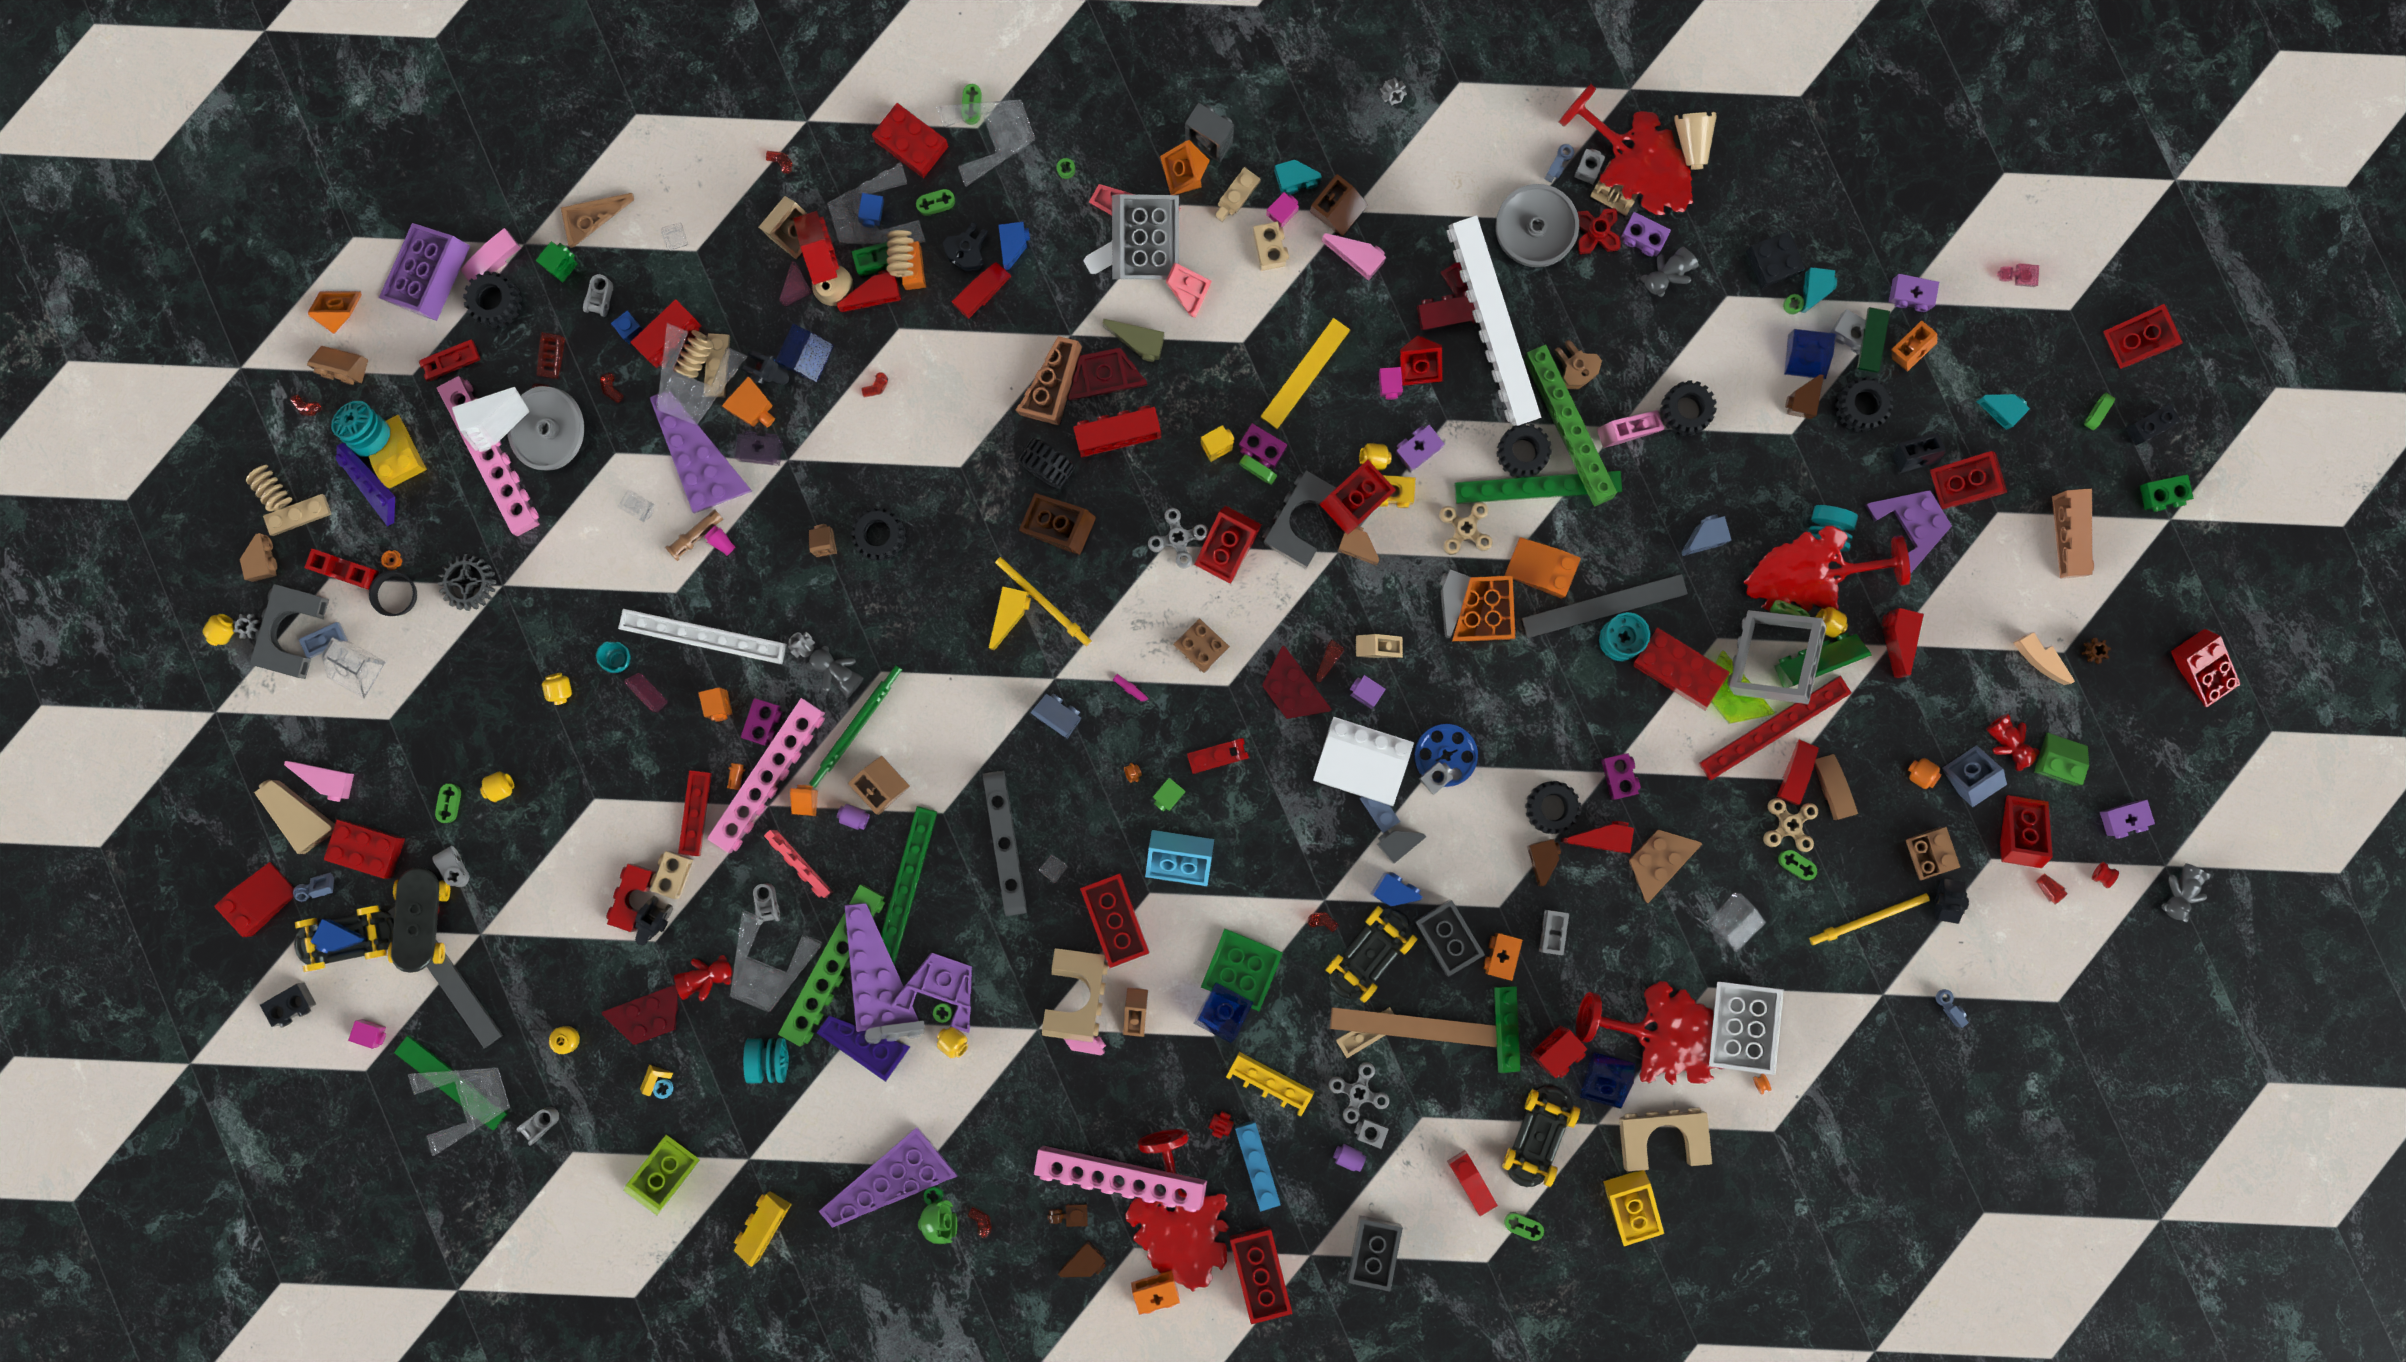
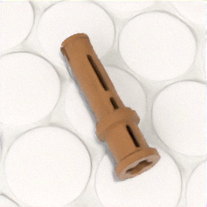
M714 509L685 535L680 534L679 539L665 548L676 561H679L681 555L687 550H692L693 544L721 522L723 518Z

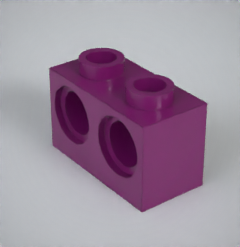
M1251 424L1239 443V448L1243 455L1253 456L1268 469L1269 467L1274 469L1287 449V444L1256 425ZM1250 438H1255L1258 440L1259 445L1250 447L1247 441ZM1267 449H1274L1277 455L1274 458H1268L1265 455V451Z
M754 698L741 738L768 746L775 738L776 731L773 730L776 723H779L783 713L780 711L781 707ZM769 707L771 715L769 718L764 719L762 717V710ZM762 727L764 729V736L758 739L755 736V731L757 728Z
M1629 753L1601 759L1611 800L1639 794L1640 782L1638 777L1634 776L1635 762L1633 757L1629 756ZM1617 760L1622 761L1624 764V769L1621 772L1615 769L1614 765ZM1623 780L1629 784L1627 792H1623L1620 789V783Z

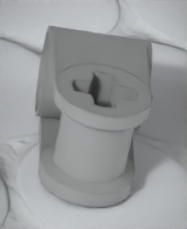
M597 274L591 278L583 304L584 312L588 313L591 311L606 317L609 311L613 283L604 275ZM601 281H605V287L602 290H598V284Z
M450 846L432 857L446 884L463 887L469 882V873L454 846Z
M770 883L757 885L753 891L757 923L762 924L764 921L770 920L780 921V910L774 886ZM762 887L767 888L769 891L767 898L760 896V889Z
M546 1107L522 1123L516 1130L526 1137L529 1141L528 1145L531 1146L558 1122L559 1112L554 1107ZM544 1113L549 1114V1116H550V1122H549V1123L546 1122V1121H544V1119H543V1114H544Z

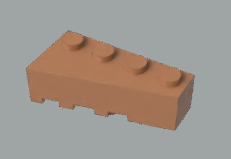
M1060 336L1057 337L1045 358L1044 364L1036 373V378L1030 388L1028 387L1024 394L1025 397L1016 408L1019 415L1060 425L1082 349L1078 341Z
M2092 489L2067 490L2052 496L2060 579L2086 577L2092 575L2094 570L2092 556Z

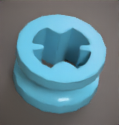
M664 1078L657 1081L653 1088L654 1095L661 1099L670 1096L674 1088L672 1082ZM660 1083H664L663 1085L667 1084V1094L658 1091V1088L661 1087Z

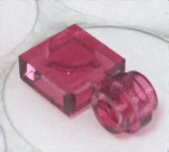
M2019 263L2016 265V271H2013V267H2000L1997 276L2000 277V281H2012V278L2015 277V286L2036 287L2039 281V265Z

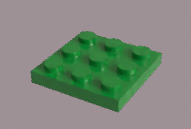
M1224 928L1201 988L1260 1011L1283 952Z

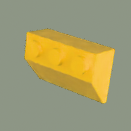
M771 1191L766 1195H761L756 1203L758 1207L756 1213H751L745 1222V1225H747L745 1232H740L734 1241L737 1244L734 1251L751 1267L762 1257L791 1206V1203Z

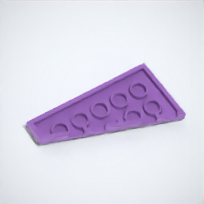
M670 390L650 397L694 514L752 492L750 487Z
M866 902L844 905L856 1031H866L873 1027L919 1021L913 1007L910 1013L891 1007V1003L904 986Z
M916 1127L819 1212L833 1228L946 1180L955 1178L958 1175L921 1130Z

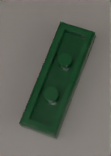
M1872 307L1867 309L1857 369L1875 373L1880 371L1890 311Z

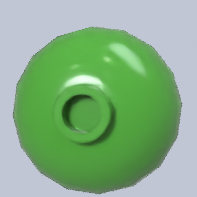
M948 1200L930 1203L924 1208L918 1221L919 1230L933 1244L952 1243L951 1238L956 1237L957 1216L956 1213L952 1215L950 1208L953 1205Z

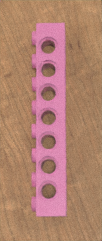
M458 376L436 388L460 432L452 407L458 406V401L463 396L466 398L465 403L478 398L473 397L471 392L474 390L470 382ZM460 432L511 533L519 536L540 525L537 520L539 515L536 509L530 507L528 500H530L528 493L524 488L521 489L518 483L520 482L518 474L515 470H511L509 466L511 461L505 452L502 453L499 447L502 445L501 441L492 445V448L487 451H475ZM489 451H493V452H494L493 458L490 459V460H487V458H486L487 453H488ZM499 469H503V475L500 478H496V472ZM508 487H512V494L506 497V489ZM521 505L522 512L515 515V508Z
M801 698L708 836L707 839L727 853H732L733 850L736 852L743 843L741 838L745 833L748 834L755 824L753 820L757 815L760 816L766 808L765 802L768 798L772 799L778 790L777 784L780 780L784 781L790 772L788 768L792 763L795 764L802 754L800 750L804 745L807 746L813 738L812 732L815 728L818 729L824 722L825 718L823 716L825 713L805 699ZM805 718L808 721V727L801 730L798 723L801 719ZM790 736H794L796 738V745L790 748L787 745V739ZM782 753L785 760L783 764L777 765L775 757ZM771 771L773 779L767 783L764 781L763 776L765 772ZM756 788L761 791V797L758 800L752 798V791ZM743 806L749 808V815L745 818L740 815V809ZM733 823L738 828L735 835H731L728 832L729 826Z
M1042 1146L1038 1149L1034 1175L1040 1176L1042 1180L1052 1181V1179L1060 1180L1061 1184H1079L1081 1188L1088 1190L1098 1188L1106 1194L1121 1193L1122 1197L1125 1198L1140 1197L1144 1202H1163V1205L1167 1207L1182 1206L1184 1210L1196 1212V1210H1200L1203 1206L1207 1180L1047 1146ZM1055 1162H1059L1062 1165V1171H1058L1055 1168ZM1075 1166L1082 1168V1176L1075 1172ZM1095 1171L1102 1172L1104 1179L1099 1180L1095 1176ZM1116 1175L1124 1178V1184H1119L1116 1181ZM1136 1180H1142L1145 1183V1188H1139ZM1157 1184L1164 1185L1166 1193L1159 1192ZM1177 1189H1184L1187 1197H1180Z

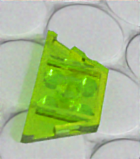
M1723 650L1719 653L1715 663L1732 674L1734 669L1733 661ZM1743 674L1741 682L1750 683V681ZM1728 678L1711 702L1728 724L1771 716L1775 713L1764 698L1734 695L1728 686Z

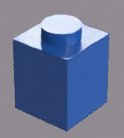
M862 193L858 214L859 223L870 228L880 226L884 204L883 196Z
M628 311L611 323L628 344H631L630 342L644 330Z

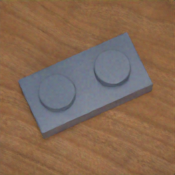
M336 622L300 638L299 642L306 658L310 659L348 642L341 624Z
M1365 797L1359 798L1382 833L1401 822L1390 805Z

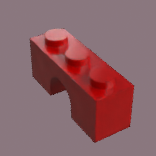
M312 548L304 567L368 590L373 580L379 574L377 570Z
M627 864V867H623L620 874V879H622L620 887L615 889L613 899H615L613 907L609 908L606 919H608L607 925L628 932H636L635 920L639 910L631 906L629 901L630 895L635 890L649 892L651 888L650 882L656 871L635 864Z

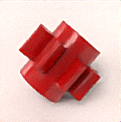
M1221 1111L1220 1115H1213L1208 1127L1213 1130V1136L1220 1139L1223 1135L1229 1136L1234 1124L1233 1121L1229 1120L1230 1114Z

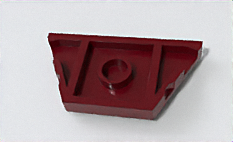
M1121 348L1079 356L1068 397L1069 401L1113 393L1147 386V381Z
M1282 646L1262 684L1264 690L1286 719L1330 712L1332 710L1287 648Z
M676 985L601 1013L633 1045L676 1029L679 994Z

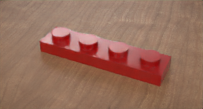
M689 770L678 854L701 856L712 773Z

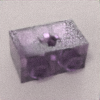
M745 431L744 434H738L735 459L739 462L780 466L783 441L777 438L778 435L766 433L764 437L757 436L755 432ZM761 444L764 448L759 449L758 452L755 447H759Z

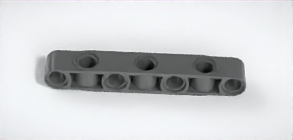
M1001 770L983 773L1005 915L1008 917L1026 914L1027 906L1005 772ZM996 796H1001L1004 800L1003 805L999 808L993 805V799ZM1003 837H1007L1011 842L1008 849H1002L999 845ZM1009 879H1014L1017 882V888L1014 891H1010L1006 887Z

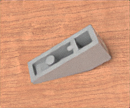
M1451 569L1447 574L1443 573L1439 585H1442L1441 600L1446 638L1452 636L1471 578Z

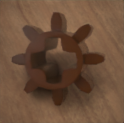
M2093 638L2091 643H2084L2086 649L2082 654L2087 656V662H2092L2095 659V663L2100 664L2102 659L2110 658L2107 654L2111 648L2105 644L2106 640L2098 642L2097 638Z

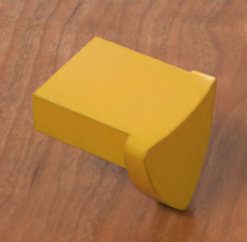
M649 1065L640 1088L641 1093L651 1096L657 1078L671 1079L673 1072Z

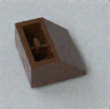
M1336 174L1311 205L1310 213L1343 237L1368 204L1351 184Z

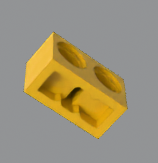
M1223 425L1201 437V446L1210 462L1232 451L1234 437L1229 428L1225 430Z

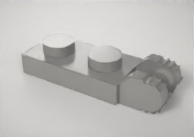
M924 1021L873 1027L866 1030L865 1039L869 1044H878L881 1039L896 1041L899 1040V1037L908 1036L910 1039L918 1038L921 1036L920 1034H924Z

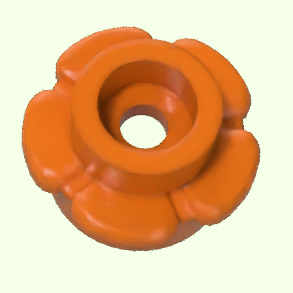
M396 550L386 551L381 557L382 565L387 567L388 570H396L402 564L401 554Z
M1130 763L1129 766L1124 767L1128 781L1130 783L1134 781L1139 782V777L1142 776L1139 766Z

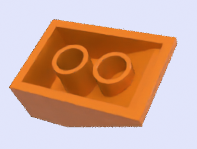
M1520 537L1504 576H1513V580L1563 599L1567 595L1581 558L1563 550Z

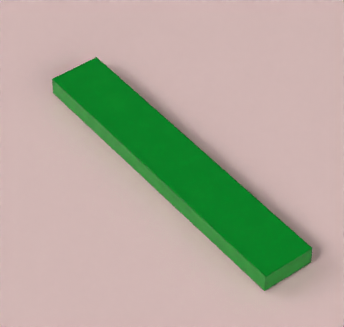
M410 1035L403 1040L394 1052L490 1129L495 1130L508 1114L507 1111Z

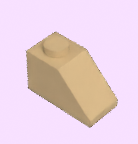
M1380 634L1356 636V656L1403 658L1402 637Z

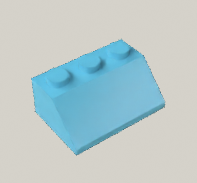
M1152 830L1145 877L1207 886L1214 839Z

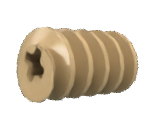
M894 230L887 234L889 239L887 242V247H889L887 250V255L889 256L887 263L890 264L887 266V271L892 276L905 277L913 275V271L907 270V268L913 267V263L908 262V260L914 258L913 255L908 254V252L914 250L913 247L908 246L909 243L914 242L912 238H908V235L912 234L909 231Z
M692 330L691 333L695 338L688 337L687 340L691 345L684 344V348L688 351H680V355L684 358L676 359L680 366L673 365L672 367L684 376L695 378L699 374L698 371L702 369V364L706 362V357L709 356L710 349H713L714 344L703 333Z
M267 465L260 466L249 473L246 482L251 485V489L256 492V496L261 498L260 501L265 505L267 511L280 510L292 501V498L287 497L284 499L287 491L279 492L283 485H274L278 481L277 477L270 479L273 472H265L268 468Z

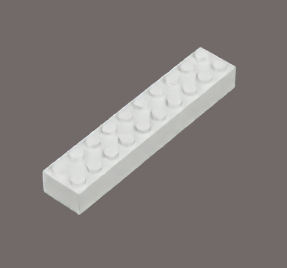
M1476 215L1449 225L1447 235L1450 243L1454 242L1456 248L1453 254L1456 262H1460L1462 270H1460L1463 283L1467 282L1469 289L1466 291L1467 298L1470 303L1473 302L1475 307L1472 313L1475 322L1480 323L1482 329L1479 331L1482 343L1485 342L1488 348L1485 354L1488 362H1491L1494 370L1491 371L1495 383L1498 382L1501 390H1498L1501 402H1504L1507 407L1504 410L1506 419L1516 426L1541 418L1539 408L1478 217Z

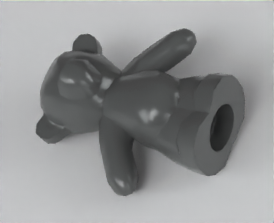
M1683 246L1677 250L1666 264L1664 255L1659 254L1657 256L1658 271L1652 272L1649 275H1643L1641 280L1645 283L1646 289L1649 292L1662 297L1669 282L1690 283L1691 277L1685 276L1684 273L1691 269L1695 270L1699 267V264L1694 254Z
M827 646L816 650L806 664L807 670L814 669L819 673H824L822 688L825 692H829L832 682L833 685L839 687L847 699L864 679L861 675L844 667L854 665L856 663L854 658L834 660Z
M2185 863L2179 880L2174 875L2169 876V884L2174 897L2169 899L2167 903H2163L2162 909L2171 918L2187 922L2189 920L2188 914L2192 909L2190 903H2197L2207 899V895L2200 893L2201 886L2206 880L2210 879L2211 875L2196 866Z

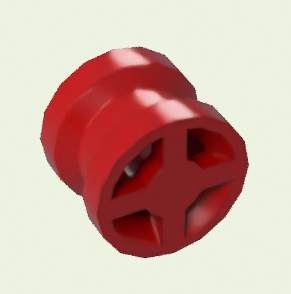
M2102 862L2094 870L2092 880L2100 881L2108 889L2116 882L2119 871L2115 868L2110 869L2108 864Z

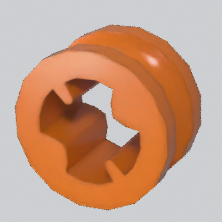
M1762 1073L1760 1077H1753L1756 1088L1761 1095L1764 1094L1765 1090H1772L1765 1074Z

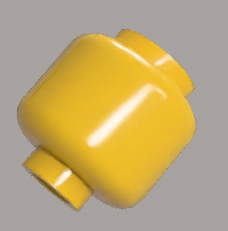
M1367 443L1360 450V464L1369 460L1378 471H1383L1387 464L1391 463V452H1388V448L1384 444Z
M1832 607L1821 609L1817 613L1816 618H1823L1825 622V635L1835 638L1840 634H1844L1847 630V617L1844 613Z
M225 614L211 616L203 628V635L206 637V641L214 646L227 644L235 633L233 632L235 629L233 619Z
M562 673L546 676V680L542 682L546 701L554 702V705L566 703V698L572 695L569 678L562 676Z
M499 771L483 778L480 791L485 799L488 798L492 802H497L512 794L514 783L509 774Z
M570 1026L556 1028L549 1037L550 1048L558 1054L573 1052L578 1047L580 1041L578 1032Z
M954 1027L944 1028L937 1035V1048L949 1058H960L968 1049V1038Z

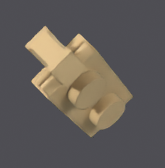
M1244 167L1221 197L1218 206L1221 208L1216 213V218L1223 222L1228 214L1232 216L1235 213L1237 214L1261 179Z

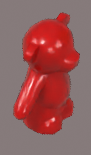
M2007 713L1994 720L1986 728L1987 732L2003 745L1993 748V753L1997 755L2012 754L2017 771H2021L2035 762L2037 755H2039V750L2024 744L2026 736V724L2024 722L2018 725V729L2013 727L2011 717Z
M724 955L719 956L718 960L709 967L702 961L693 958L691 964L699 970L674 975L676 989L682 1000L687 999L695 991H700L699 1000L704 1001L713 983H724L726 985L731 983L732 968Z

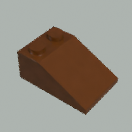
M1035 493L1019 531L1060 549L1080 555L1096 517L1084 508Z

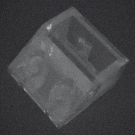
M1734 893L1706 923L1735 952H1738L1766 922L1757 909L1741 893Z

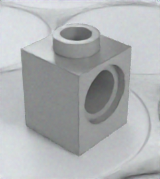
M1586 149L1574 177L1593 184L1605 156L1601 155V152L1598 150ZM1585 162H1593L1595 168H1588Z
M1437 762L1419 780L1432 794H1435L1453 779L1451 776L1453 771L1445 762L1443 764ZM1437 770L1443 774V779L1439 783L1434 782L1432 779V774Z
M1363 1117L1362 1122L1358 1121L1354 1133L1357 1134V1140L1382 1149L1389 1128ZM1368 1127L1376 1129V1134L1372 1138L1365 1136V1130Z

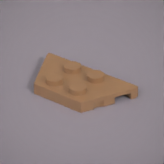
M1656 830L1629 859L1637 884L1640 886L1646 903L1653 899L1702 845L1701 842Z

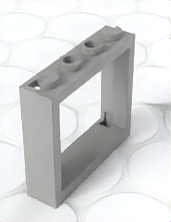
M1748 610L1747 616L1742 620L1743 632L1737 641L1738 653L1733 658V673L1728 678V686L1734 695L1809 704L1826 632L1823 618ZM1755 623L1811 629L1798 689L1741 682Z

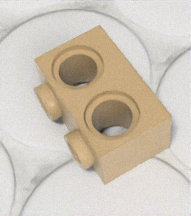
M1278 221L1253 226V235L1261 271L1285 267L1289 254L1287 247L1283 248L1282 240L1285 239L1283 227L1279 228ZM1271 232L1275 235V238L1267 240L1264 234ZM1271 252H1276L1279 255V258L1276 260H1271L1268 257V254Z
M665 851L658 860L659 870L651 879V891L672 899H679L694 859L671 851ZM672 859L678 861V868L676 870L670 868L669 864ZM666 878L671 882V887L668 890L662 887V882Z

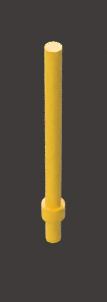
M1003 558L997 559L995 563L1057 619L1072 637L1075 636L1086 647L1092 642L1081 631L1080 626L1072 623Z
M1925 893L1839 927L1827 928L1823 933L1812 936L1809 940L1812 945L1826 940H1835L1839 935L1930 901L1929 896Z

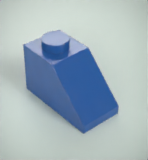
M1023 222L999 225L1005 270H1009L1027 248L1026 241L1030 240L1029 228H1025Z
M322 919L311 943L317 945V950L328 953V951H338L365 942L367 937L331 919Z

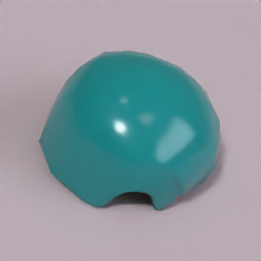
M606 641L598 647L596 659L603 670L610 673H619L629 666L631 655L629 649L620 642Z

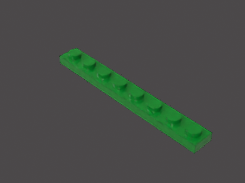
M1621 471L1608 472L1617 493H1621ZM1579 474L1456 482L1454 484L1456 504L1588 495Z

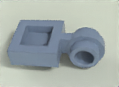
M1563 144L1559 147L1557 156L1544 178L1545 180L1552 183L1554 177L1559 179L1564 169L1561 166L1563 161H1569L1574 156V149L1571 145ZM1566 150L1569 154L1565 155L1563 151Z
M330 872L310 878V884H299L294 888L293 896L297 901L304 902L310 896L316 898L333 893L334 877Z
M1947 989L1939 990L1936 994L1937 1003L1944 1007V1012L1956 1027L1963 1028L1969 1023L1965 1018L1967 1016L1960 1006L1957 1007L1952 1004L1954 996L1951 991ZM1944 994L1947 996L1946 1001L1942 999Z

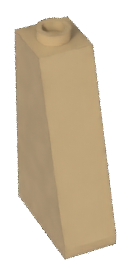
M266 780L259 785L260 789L254 792L297 854H306L332 835L335 824L281 781Z

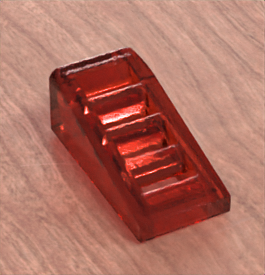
M541 333L537 376L558 379L565 338L561 335ZM548 341L556 342V345H549ZM547 349L555 350V354L546 353ZM545 358L554 359V363L545 361ZM544 366L554 367L553 371L543 369Z
M1332 639L1328 644L1316 676L1318 684L1322 682L1344 652V648Z

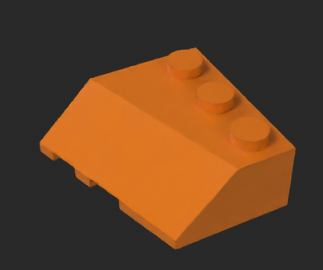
M1513 576L1471 577L1452 641L1515 639Z

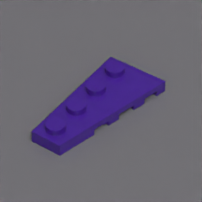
M345 443L337 445L336 461L344 468L386 526L393 524L395 518V496Z
M828 1016L817 1032L818 1035L885 1082L910 1049L908 1045L897 1041H887V1039H881L878 1044H869L865 1039L866 1031L857 1032L855 1025L832 1016Z

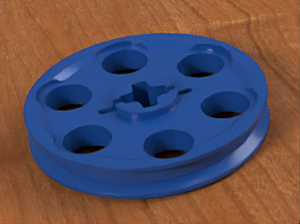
M1441 724L1428 729L1422 734L1416 744L1414 758L1416 767L1421 775L1437 762L1441 764L1445 762L1451 770L1453 768L1459 769L1461 771L1460 779H1451L1443 786L1450 787L1461 784L1472 775L1478 761V750L1474 739L1466 730L1452 724ZM1440 731L1443 738L1439 743L1432 741V732ZM1455 732H1460L1463 735V742L1461 744H1455L1452 741V735ZM1428 748L1431 751V757L1428 760L1421 759L1419 755L1421 749ZM1443 750L1446 752L1457 750L1449 756V761L1446 759L1435 761L1443 755ZM1464 751L1472 753L1473 759L1471 762L1465 763L1462 761L1461 755ZM1440 772V776L1437 779H1433V781L1436 783L1441 782L1443 774Z

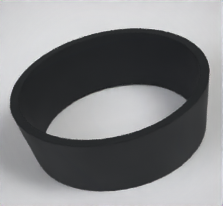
M386 571L378 575L371 583L369 600L372 607L378 613L385 616H400L406 614L414 607L417 601V589L412 580L405 574L398 571ZM391 577L407 579L413 591L409 606L397 614L384 610L378 600L380 586Z

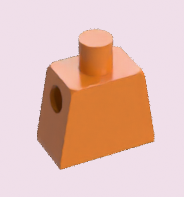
M747 377L722 405L728 412L752 427L760 421L768 428L775 421V418L768 413L773 405L750 377Z

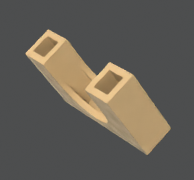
M1055 948L1052 975L1072 977L1083 981L1090 991V999L1082 1009L1075 1012L1045 1009L1042 1036L1093 1043L1094 1036H1098L1100 1025L1096 1023L1097 1015L1101 1016L1103 1003H1099L1100 995H1104L1106 983L1102 982V978L1108 972V963L1105 962V955Z
M1688 1108V1112L1672 1109L1667 1110V1114L1649 1111L1646 1112L1645 1116H1638L1637 1113H1626L1625 1117L1619 1118L1623 1165L1626 1171L1649 1170L1647 1140L1653 1130L1663 1125L1675 1126L1683 1134L1687 1164L1690 1166L1712 1164L1707 1112L1701 1111V1108Z

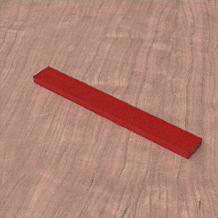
M1838 676L1812 692L1809 704L1794 703L1699 762V765L1709 781L1852 694L1843 678Z

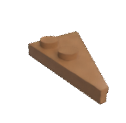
M628 193L561 207L568 246L570 248L575 247L634 201V195Z

